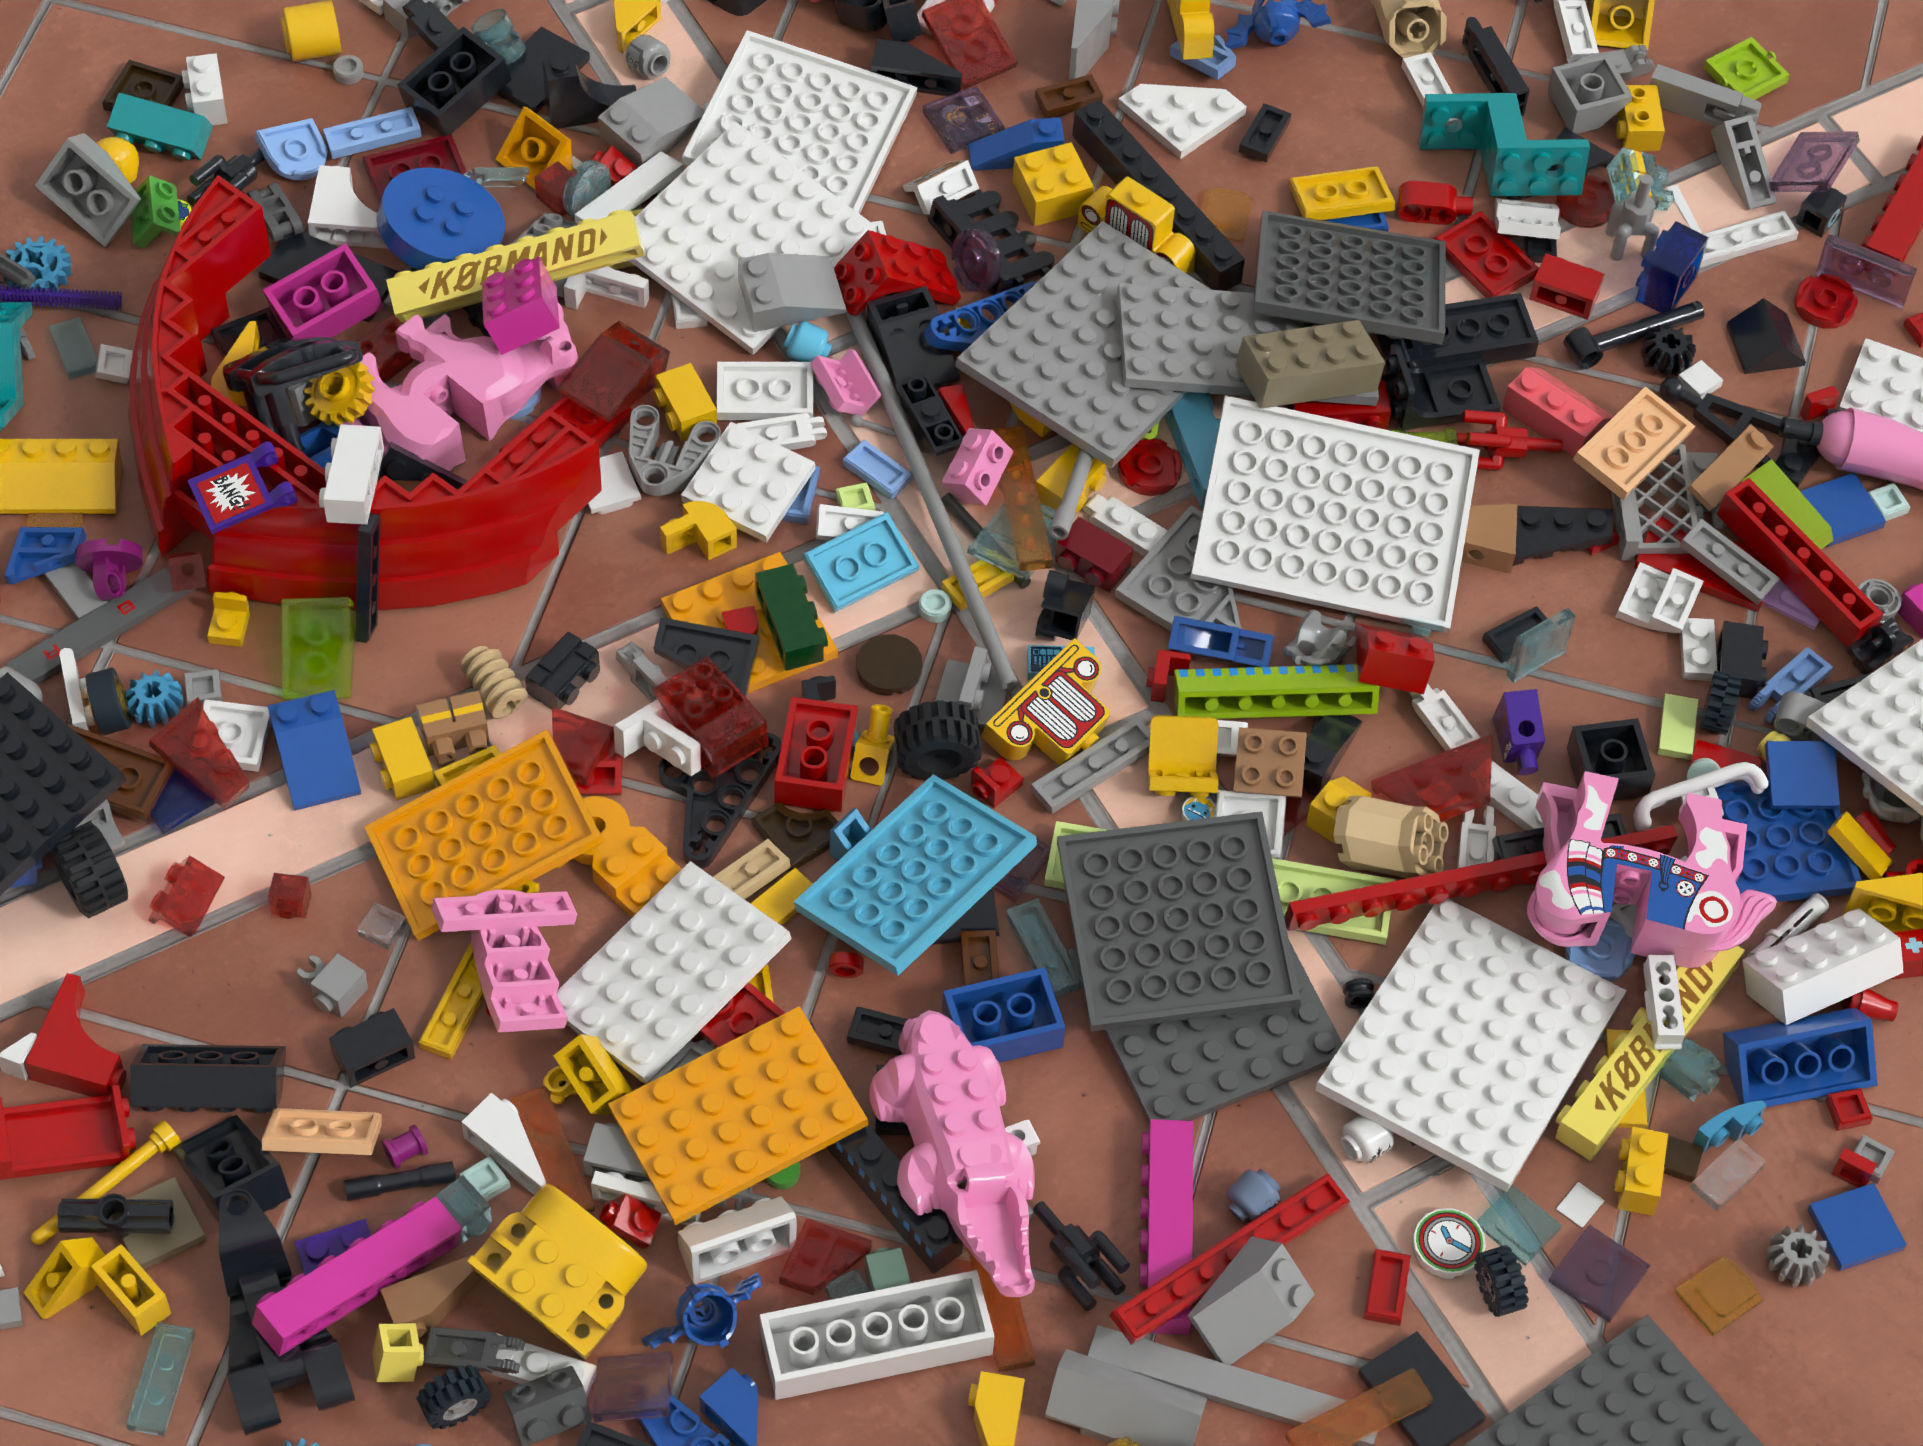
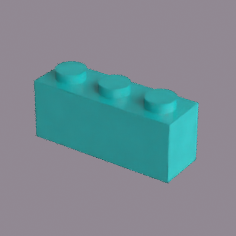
M118 93L107 124L108 129L115 137L123 138L131 144L133 142L144 144V148L156 153H161L162 150L170 151L174 157L189 161L190 158L202 159L213 128L205 116L123 93Z

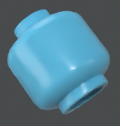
M801 321L798 325H792L783 347L787 348L786 355L788 358L796 362H812L817 355L827 357L832 345L827 343L829 335L825 329L807 321Z

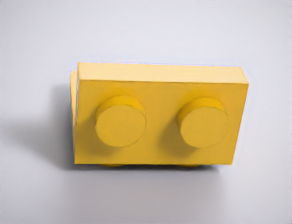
M1155 715L1151 718L1147 778L1150 791H1155V794L1161 796H1173L1176 794V791L1189 792V795L1194 797H1208L1210 793H1218L1219 779L1216 773L1218 721L1216 718Z

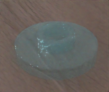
M1404 617L1401 618L1400 624L1411 626V633L1430 637L1431 631L1444 633L1445 626Z

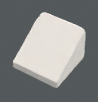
M31 1032L0 1053V1068L3 1073L25 1081L29 1078L25 1062L34 1045L37 1034Z

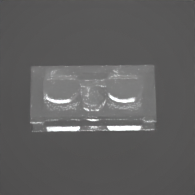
M1738 1138L1692 1182L1690 1188L1718 1212L1764 1168L1766 1161Z

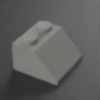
M1608 54L1552 68L1548 94L1568 130L1575 134L1600 128L1632 101V94Z

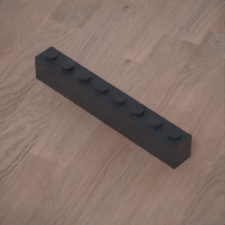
M1099 99L1075 111L1072 136L1116 185L1128 176L1174 206L1172 232L1186 236L1193 243L1196 249L1194 271L1211 290L1227 291L1242 283L1245 258Z

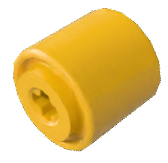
M332 0L283 8V17L280 18L285 48L287 54H291L294 62L342 54Z

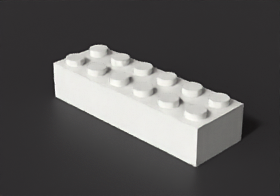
M977 1270L760 1314V1335L775 1400L993 1355L995 1336Z

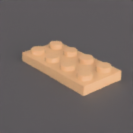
M1645 386L1576 453L1573 461L1624 500L1691 434L1695 425Z

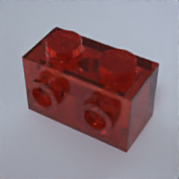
M391 315L383 322L377 323L370 332L362 338L355 340L360 343L363 356L369 352L376 357L379 377L383 383L415 361V359L411 358L410 353H404L398 348L395 332L404 323L394 315Z

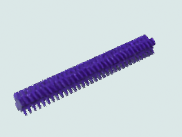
M0 285V302L1 300L2 302H5V300L6 302H9V300L10 302H32V306L33 304L41 306L42 303L45 306L47 303V307H49L50 303L51 307L54 306V303L55 307L58 306V303L59 307H61L63 303V307H66L67 304V308L70 307V304L71 308H73L75 304V308H78V305L79 308H82L83 305L84 309L86 306L88 309H90V306L94 309L95 306L96 309L104 307V310L107 307L110 310L111 306L112 310L115 309V306L116 310H118L120 306L121 310L122 292L119 295L117 291L115 295V291H113L111 295V291H108L107 295V291H104L103 295L101 290L100 294L98 290H96V294L94 290H92V294L88 290L87 294V291L84 290L83 293L82 289H80L79 293L78 289H76V292L72 289L71 292L70 289L62 291V288H60L59 292L58 288L55 289V292L54 288L51 289V292L50 288H47L46 292L45 287H43V291L41 287H39V291L37 287H35V291L31 287L30 291V288L26 290L20 286L19 289L17 286L14 289L11 286L9 289L8 285L6 289L5 285L1 289Z

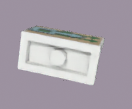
M953 160L903 185L905 192H915L923 214H930L934 198L944 195L948 201L951 199L958 200L979 189L969 161Z

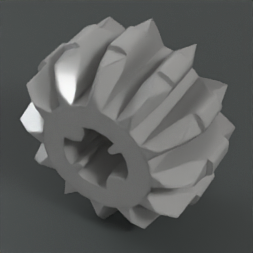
M1801 1224L1797 1226L1794 1232L1787 1225L1780 1234L1776 1233L1772 1236L1770 1246L1766 1251V1258L1771 1260L1768 1265L1769 1271L1780 1272L1778 1276L1779 1282L1787 1278L1791 1280L1793 1288L1797 1287L1800 1281L1809 1287L1813 1284L1815 1278H1822L1826 1271L1825 1266L1829 1262L1830 1254L1824 1252L1827 1247L1826 1241L1815 1240L1817 1236L1816 1230L1807 1234L1804 1232L1803 1225Z

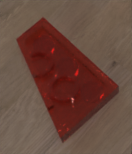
M197 697L149 739V746L223 809H227L249 789V780L231 750L226 748L218 734L217 727L213 721L209 720L203 710V704Z

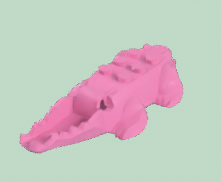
M928 1010L919 1017L909 1018L905 1022L899 1037V1049L903 1055L889 1060L874 1075L870 1085V1103L876 1117L882 1122H904L907 1124L915 1145L900 1161L897 1185L901 1196L917 1215L930 1213L933 1209L945 1211L955 1233L988 1272L1000 1294L1006 1297L1026 1296L1032 1293L1035 1287L1029 1258V1213L1026 1199H1033L1035 1184L1033 1159L1023 1141L1005 1130L1000 1106L1005 1105L1006 1102L1005 1084L1000 1064L992 1050L981 1045L972 1046L961 1031L960 1026L943 1014ZM967 1179L966 1188L959 1189L957 1183Z

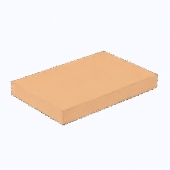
M277 1108L273 1110L262 1137V1151L372 1155L382 1126V1114L375 1112Z

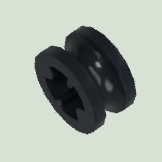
M1366 978L1350 980L1342 988L1344 995H1346L1344 1000L1346 1006L1353 1009L1367 1007L1375 995L1373 992L1374 983Z

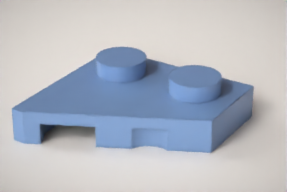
M1214 35L1213 58L1183 60L1178 41L1170 46L1171 57L1216 80L1236 66V55L1230 48L1225 46V41L1220 35Z

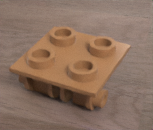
M1239 727L1233 792L1302 798L1307 733Z

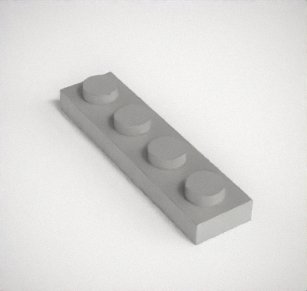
M1138 717L1032 783V794L1052 815L1148 754L1150 730Z

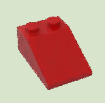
M1356 623L1354 629L1355 637H1357L1356 655L1359 682L1424 694L1435 662L1433 643L1421 635Z
M791 697L774 781V803L780 802L785 805L842 812L858 706Z

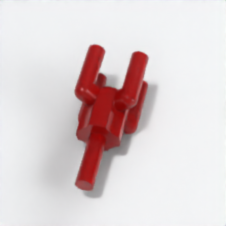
M1463 410L1462 422L1490 424L1492 428L1490 431H1486V433L1468 432L1455 433L1454 435L1455 445L1484 447L1485 450L1489 451L1490 457L1479 456L1477 469L1501 470L1504 466V457L1525 458L1527 450L1560 453L1563 447L1562 440L1528 437L1526 428L1507 427V416L1502 412Z

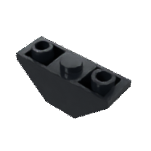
M924 371L896 381L901 405L921 452L938 456L958 449L963 437L926 372Z

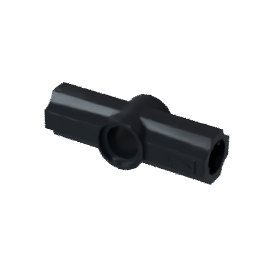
M115 1193L108 1194L102 1199H62L58 1205L57 1212L60 1233H106L111 1238L116 1239L125 1238L131 1233L171 1234L175 1218L172 1200L126 1199L121 1194ZM123 1212L120 1218L109 1220L113 1214Z

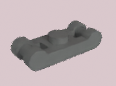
M277 182L267 185V189L261 191L255 189L247 192V196L263 207L265 225L273 242L282 240L284 235L290 233L297 235L304 232L298 214Z

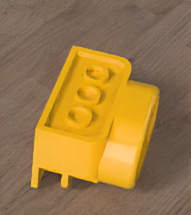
M551 1184L542 1185L521 1212L507 1216L497 1229L490 1234L488 1240L475 1256H471L467 1261L474 1271L585 1360L619 1319L624 1310V1297L647 1269L646 1261L632 1247Z

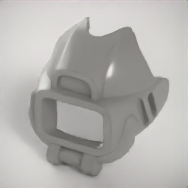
M1311 610L1303 618L1295 639L1288 646L1284 647L1283 653L1287 657L1292 658V661L1297 665L1303 663L1310 666L1336 665L1353 648L1357 637L1352 636L1351 640L1347 643V628L1324 627L1321 624V613L1317 610Z
M1866 772L1862 773V782H1864L1865 787L1863 788V797L1869 799L1870 808L1877 815L1878 819L1905 824H1913L1920 820L1918 812L1913 808H1906L1904 801Z

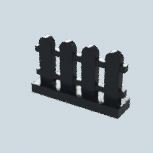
M979 189L973 192L972 197L959 202L955 199L948 201L944 195L934 198L928 222L963 262L965 243L975 233L983 234L989 239L1001 234L1007 236L992 242L997 254L998 267L992 281L984 285L992 296L1011 289L1012 284L1016 287L1023 285L1025 279L1038 274L1044 277L1052 269L1055 258L1050 252L1041 251L1035 253L1033 251L1037 240L1036 235L1030 231L1018 233L1015 230L1018 225L1019 216L1013 211L999 212L1001 195L998 192H982ZM986 213L989 216L977 222H974L972 219ZM975 236L967 243L971 248L969 249L966 246L965 255L967 257H965L966 266H969L968 268L972 273L975 272V276L979 281L981 278V282H986L993 276L990 270L992 269L995 272L996 263L994 261H996L994 251L992 252L994 249L990 242L986 246L987 239L981 236V239L980 236ZM972 244L974 245L975 249L977 250V252H978V254H979V256H980V258H981V261H980V263H979V266H978L977 270H976V266H977V264H978L979 258H978V256H977V254H976V252H975V250H974ZM1020 254L1025 257L1012 263L1007 260Z

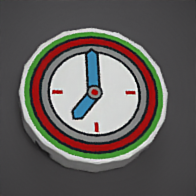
M1453 1208L1437 1209L1427 1213L1417 1223L1412 1239L1414 1252L1417 1255L1416 1259L1420 1266L1430 1274L1444 1279H1454L1455 1276H1466L1475 1270L1474 1264L1476 1262L1474 1259L1477 1256L1476 1254L1483 1252L1486 1247L1484 1232L1478 1222L1467 1213Z

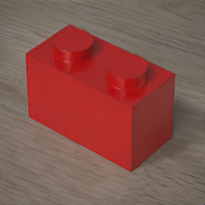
M1546 253L1534 278L1529 300L1588 320L1600 294L1605 273Z

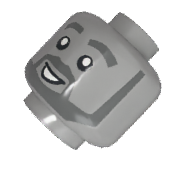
M642 34L633 39L627 47L625 54L626 63L636 73L647 79H655L667 71L670 64V51L667 45L651 35Z

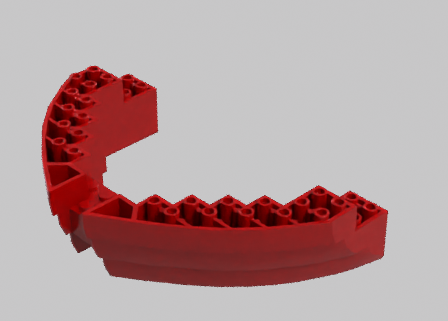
M218 175L189 213L174 241L158 279L153 282L139 321L130 366L128 406L130 432L140 490L161 557L165 556L192 531L197 529L213 541L212 564L207 568V583L211 594L214 595V592H235L245 595L249 600L291 606L356 609L358 529L361 524L327 522L325 508H320L319 506L320 489L326 488L327 484L325 481V469L201 379L207 372L201 341L211 333V329L220 326L230 318L226 292L271 256L263 207ZM548 409L458 490L435 473L430 474L410 493L386 475L383 476L376 484L370 513L379 514L381 517L378 610L437 606L496 594L530 582L559 555L557 531L602 491L600 455L597 442L551 409ZM264 442H271L278 456V462L272 466L257 467L269 493L279 484L286 481L290 482L297 496L296 503L285 507H274L212 534L187 480L248 455Z

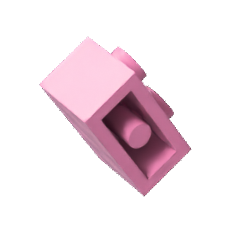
M969 428L949 465L942 483L963 504L987 506L1014 451L993 430Z

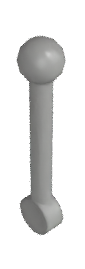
M859 414L853 415L850 419L851 424L855 427L862 425L897 437L894 429L864 420Z

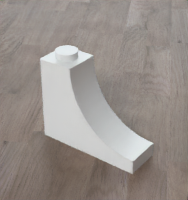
M319 165L308 219L310 236L333 245H343L346 243L348 246L389 249L379 234L376 222L377 213L366 207L353 191L350 167Z

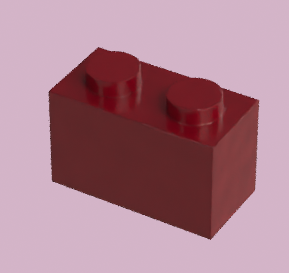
M1078 516L1071 526L1068 537L1057 541L1055 561L1063 569L1073 571L1085 578L1091 585L1100 587L1110 593L1131 567L1133 547Z

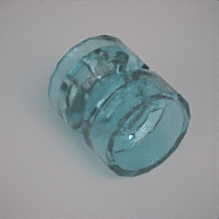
M504 9L492 10L482 15L471 27L473 34L504 57L507 65L517 60L526 50L522 38L516 30H513L514 24Z

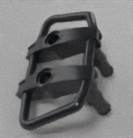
M328 337L286 338L272 342L243 358L226 364L222 372L230 391L243 392L249 414L302 452L305 450L296 424L298 419L288 387L361 362L363 354L360 343L356 341L337 340L336 338Z

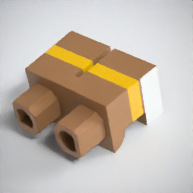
M479 690L449 697L451 714L446 698L416 705L419 726L426 740L429 756L434 755L439 765L453 763L456 760V749L467 747L470 756L487 748V742H489L488 727Z

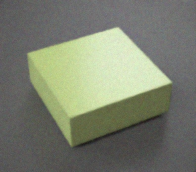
M867 482L836 488V498L840 507L875 511V505Z

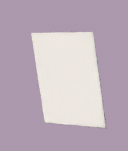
M1578 1182L1556 1209L1583 1228L1605 1200Z

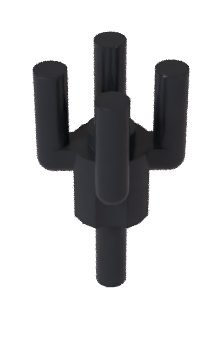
M260 148L249 157L243 154L241 156L235 155L227 162L222 155L214 156L189 177L193 185L199 186L212 174L214 175L187 196L188 203L194 206L218 175L243 192V189L258 176L255 167L265 160Z
M1044 1201L1034 1206V1213L1055 1236L1051 1239L1050 1248L1064 1264L1058 1272V1279L1085 1311L1093 1309L1097 1301L1076 1278L1077 1276L1081 1278L1089 1289L1096 1288L1102 1280L1115 1296L1125 1290L1126 1285L1103 1260L1100 1252L1119 1274L1126 1272L1130 1267V1263L1102 1231H1095L1088 1237L1079 1225L1074 1226L1071 1223L1064 1226Z

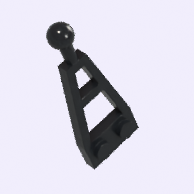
M1676 377L1666 378L1660 385V395L1664 400L1668 402L1681 401L1694 408L1693 417L1728 445L1749 424L1779 435V426L1782 419L1707 393L1702 399L1687 391L1684 383ZM1709 409L1735 418L1738 421L1731 428L1711 413ZM1789 438L1791 440L1775 463L1798 489L1821 454L1816 446L1807 445L1806 441ZM1765 455L1756 467L1760 468L1770 461L1771 458Z

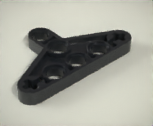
M771 733L759 734L710 763L701 766V770L692 776L683 771L681 776L670 778L664 772L673 765L664 758L660 761L658 765L660 783L665 788L687 798L683 855L686 864L691 861L699 868L704 869L714 861L778 764L781 741L776 735ZM768 746L772 747V751L768 750L762 757V762H760L761 749L765 750ZM752 769L758 772L759 777L753 781H746L740 775L743 771ZM705 780L709 781L713 787L707 792H699L694 788V785L699 781ZM728 795H738L741 797L742 802L737 806H728L723 800ZM712 820H720L725 824V828L719 832L710 831L706 826ZM704 838L706 840L704 845L705 853L700 852L697 856L693 855V850L698 851L703 845Z

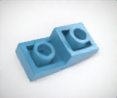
M1762 1100L1748 1102L1716 1115L1698 1129L1692 1144L1704 1147V1153L1711 1146L1718 1148L1728 1136L1737 1142L1745 1134L1749 1136L1754 1135L1764 1123L1761 1117L1767 1105Z

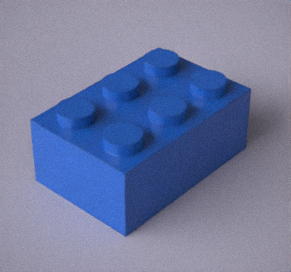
M1045 967L943 991V1015L960 1026L961 1031L972 1046L981 1045L992 1050L999 1063L1063 1048L1065 1024Z

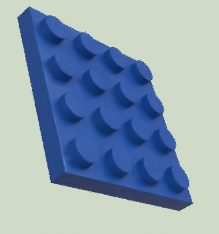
M1746 781L1731 782L1715 788L1718 798L1722 800L1724 812L1722 819L1747 824L1743 869L1736 881L1740 894L1746 890L1764 892L1775 897L1777 902L1809 899L1817 893L1823 897L1851 895L1856 881H1862L1857 865L1827 832L1841 815L1840 808L1770 809L1768 787L1761 794L1753 793Z

